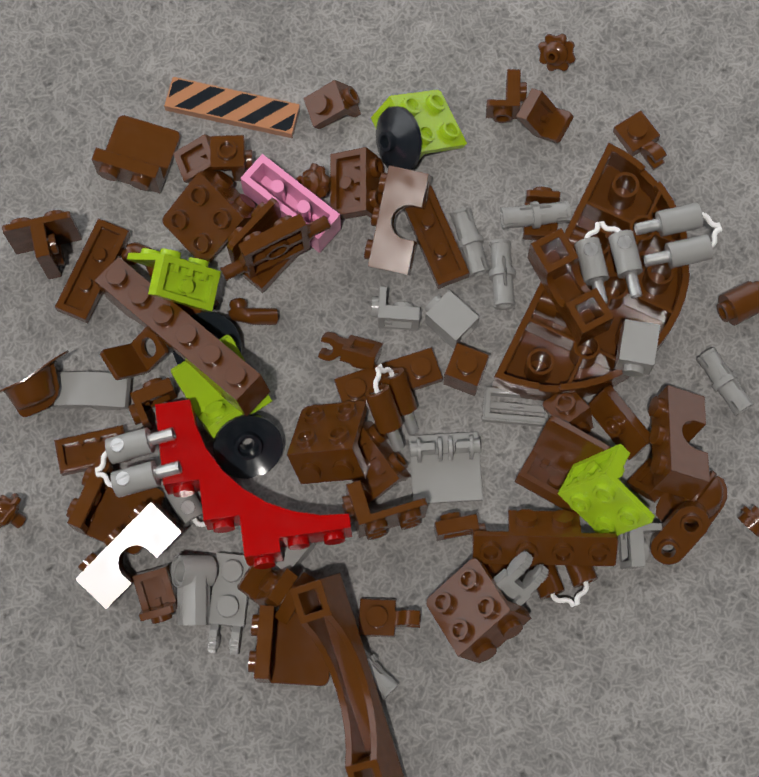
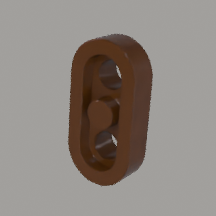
M694 501L680 504L663 522L662 530L653 534L651 538V553L658 562L666 565L676 564L681 561L707 532L709 528L707 509L702 504ZM689 519H694L698 523L694 527H689L685 522ZM665 545H672L675 549L672 552H666L662 548Z

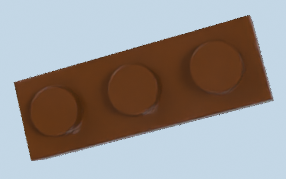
M430 185L424 210L413 207L403 210L437 289L469 278L470 273L434 190Z
M98 218L55 305V309L58 312L88 324L103 293L95 280L121 256L131 236L129 230Z
M432 347L382 363L383 368H403L412 391L443 381ZM378 365L374 366L373 370L366 368L334 379L341 403L345 401H364L366 404L364 394L373 387V381L376 377L375 368Z

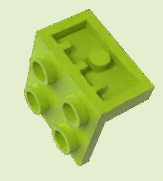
M440 90L391 95L371 117L376 128L379 117L384 110L393 106L406 108L414 116L420 129L422 148L419 160L424 154L461 149L467 144Z
M142 248L141 253H128L127 260L154 268L148 292L149 295L202 311H213L221 271L209 268L208 261L189 257L188 260L181 259L180 252L161 248L160 251Z
M225 335L219 339L244 360L230 335ZM186 361L171 369V374L187 400L190 399L196 416L212 438H215L219 429L226 422L237 416L244 415L223 398ZM269 394L250 414L255 413L272 402Z
M621 443L573 464L558 492V495L596 533H615L618 536L650 524L655 518V515L619 480L625 471L624 465L630 455V452Z

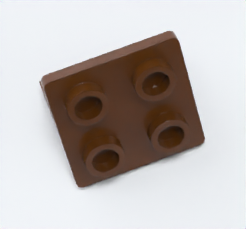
M53 210L45 213L43 217L34 219L26 217L12 220L10 224L2 226L3 234L16 255L35 251L36 259L48 279L62 277L60 266L65 265V258L61 245L82 240L81 233L70 211Z

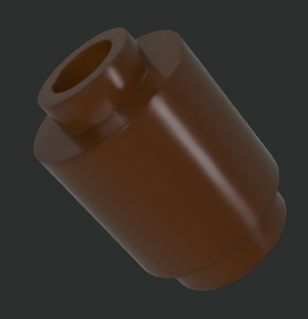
M747 281L719 296L717 312L724 322H729L735 326L759 314V281Z

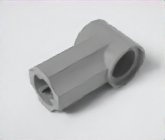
M177 555L172 560L170 571L172 583L177 587V625H210V587L215 583L217 576L215 559L210 555Z

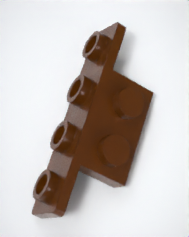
M508 510V531H475L473 533L472 559H478L483 564H510L518 554L527 551L533 557L531 565L615 566L618 537L615 533H581L580 515L576 511Z

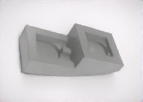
M58 372L57 377L60 389L54 406L64 409L91 407L102 411L128 409L131 378L115 380L113 375L107 372Z

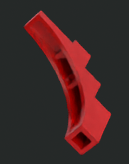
M190 399L155 404L157 430L173 428L176 435L175 440L159 444L161 465L179 461L182 468V473L163 478V485L168 495L189 497L194 495L195 491L200 490L203 521L207 530H213L215 533H227L235 530V526H241L244 558L248 566L254 565L255 569L274 567L276 562L283 561L282 547H288L289 550H302L308 548L310 543L324 541L326 545H336L345 542V538L352 537L349 514L318 515L291 511L268 503L238 485L220 468L206 449L199 433L195 411Z

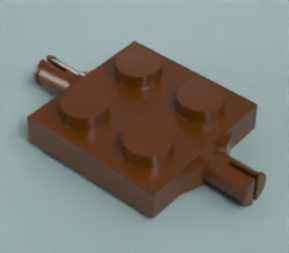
M301 213L293 217L288 215L277 220L273 225L274 227L262 233L256 231L247 235L242 243L238 244L240 251L238 260L220 268L225 280L228 281L243 272L247 273L251 279L310 249L309 242L313 239V236L331 228L326 216L323 215L306 224Z

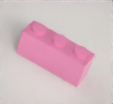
M262 154L240 178L243 193L258 205L261 202L267 203L271 198L276 199L279 202L281 217L288 215L293 217L301 213L306 224L325 215L331 228L313 236V239L309 242L310 246L320 253L341 230V219L338 212Z

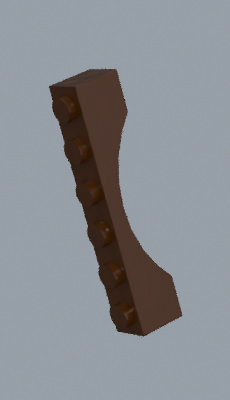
M120 257L95 280L105 297L112 304L172 348L223 398L245 416H248L270 393L260 373L172 301L149 295L150 282Z
M337 573L291 588L290 592L300 624L319 649L336 688L344 724L345 769L348 777H404L341 574Z

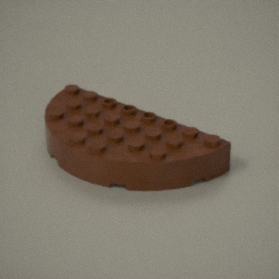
M608 143L565 231V235L575 250L574 244L584 239L589 231L594 230L596 222L604 221L607 226L618 227L621 231L632 230L643 272L637 275L642 296L631 298L626 278H618L608 237L616 232L605 231L600 226L599 232L591 237H598L600 239L609 274V279L603 282L608 298L606 305L614 317L609 330L578 346L546 289L540 282L494 376L492 387L520 395L521 398L546 401V399H549L554 394L576 392L581 398L598 394L609 385L614 387L631 377L623 374V370L614 369L620 329L625 319L660 325L658 351L680 314L689 285V265L672 269L668 263L646 267L644 255L665 251L666 243L687 239L686 231L661 237L658 231L636 235L634 229L635 223L655 219L657 211L674 208L676 205L664 185L660 181L657 182L645 170L646 166L626 151L611 143ZM587 285L592 290V285Z

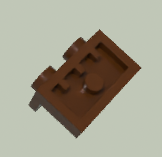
M367 147L330 154V207L340 214L341 220L365 215L372 219L374 207L381 205L383 193L378 192L381 174L382 172L384 173V166L380 157Z
M372 421L363 423L357 443L368 467L366 479L352 480L353 482L360 480L368 504L375 502L398 482L406 481L411 477L406 469L408 464L399 452L393 451L386 441L388 439L387 434L379 433L376 424Z

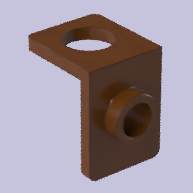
M144 328L132 343L103 349L100 356L115 380H122L149 373L169 350L160 338L147 328ZM147 338H151L156 346V352L153 357L149 356L145 351L144 344Z

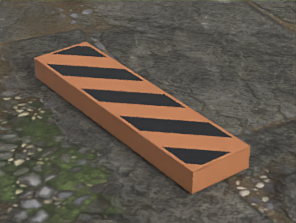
M177 77L172 78L164 105L166 111L293 138L300 112V104Z

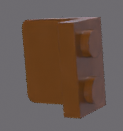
M122 115L116 121L106 150L96 147L91 160L97 174L104 179L127 183L143 191L150 190L161 193L174 158L173 153L177 150L180 142V134L173 129Z
M199 171L162 219L165 227L195 258L206 260L209 263L228 242L230 234L237 227H244L249 222L251 214L256 207L249 197L240 194L232 186V179L222 171Z
M271 198L267 203L261 202L252 212L249 222L244 227H237L230 234L227 249L231 263L240 257L238 244L242 243L247 235L256 231L262 233L274 227V223L282 218L279 202L276 199ZM298 255L251 279L245 272L240 275L260 292L264 293Z
M364 401L311 405L302 409L287 452V456L300 484L366 479L368 467L357 444L367 412V406Z
M551 416L520 470L515 483L563 510L574 511L558 495L573 464L611 447L572 426L567 421Z
M97 458L94 466H89L82 478L84 488L79 498H74L70 503L66 516L69 518L68 525L74 531L103 542L116 527L123 531L132 522L128 515L142 501L148 505L153 500H156L162 506L165 494L162 490L153 488L118 498L113 488L108 487L102 477H96L95 468L101 464V460ZM106 462L105 468L100 472L106 473L111 481V473L115 470L110 463ZM133 545L128 547L125 552L137 555L141 552L143 546Z
M360 480L346 484V496H342L344 514H349L350 523L354 522L358 537L367 536L368 540L381 538L388 534L387 529L399 525L401 530L420 525V519L426 517L428 507L426 498H422L371 514Z
M475 558L469 560L430 595L426 602L427 607L457 656L477 663L491 659L496 654L498 647L506 640L517 636L522 631L523 626L532 619L525 607L505 599L483 563Z
M260 605L259 615L253 614L251 624V636H257L256 651L250 650L248 672L254 673L255 681L258 683L305 686L327 685L329 682V669L314 641L300 624L298 615L295 613L286 625L275 618L277 611L274 606Z

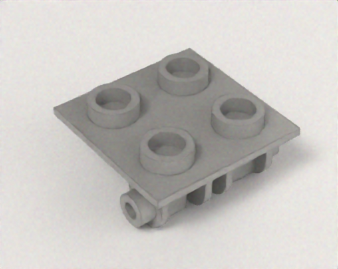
M478 432L409 436L413 501L426 498L427 504L483 500L479 454L481 448Z

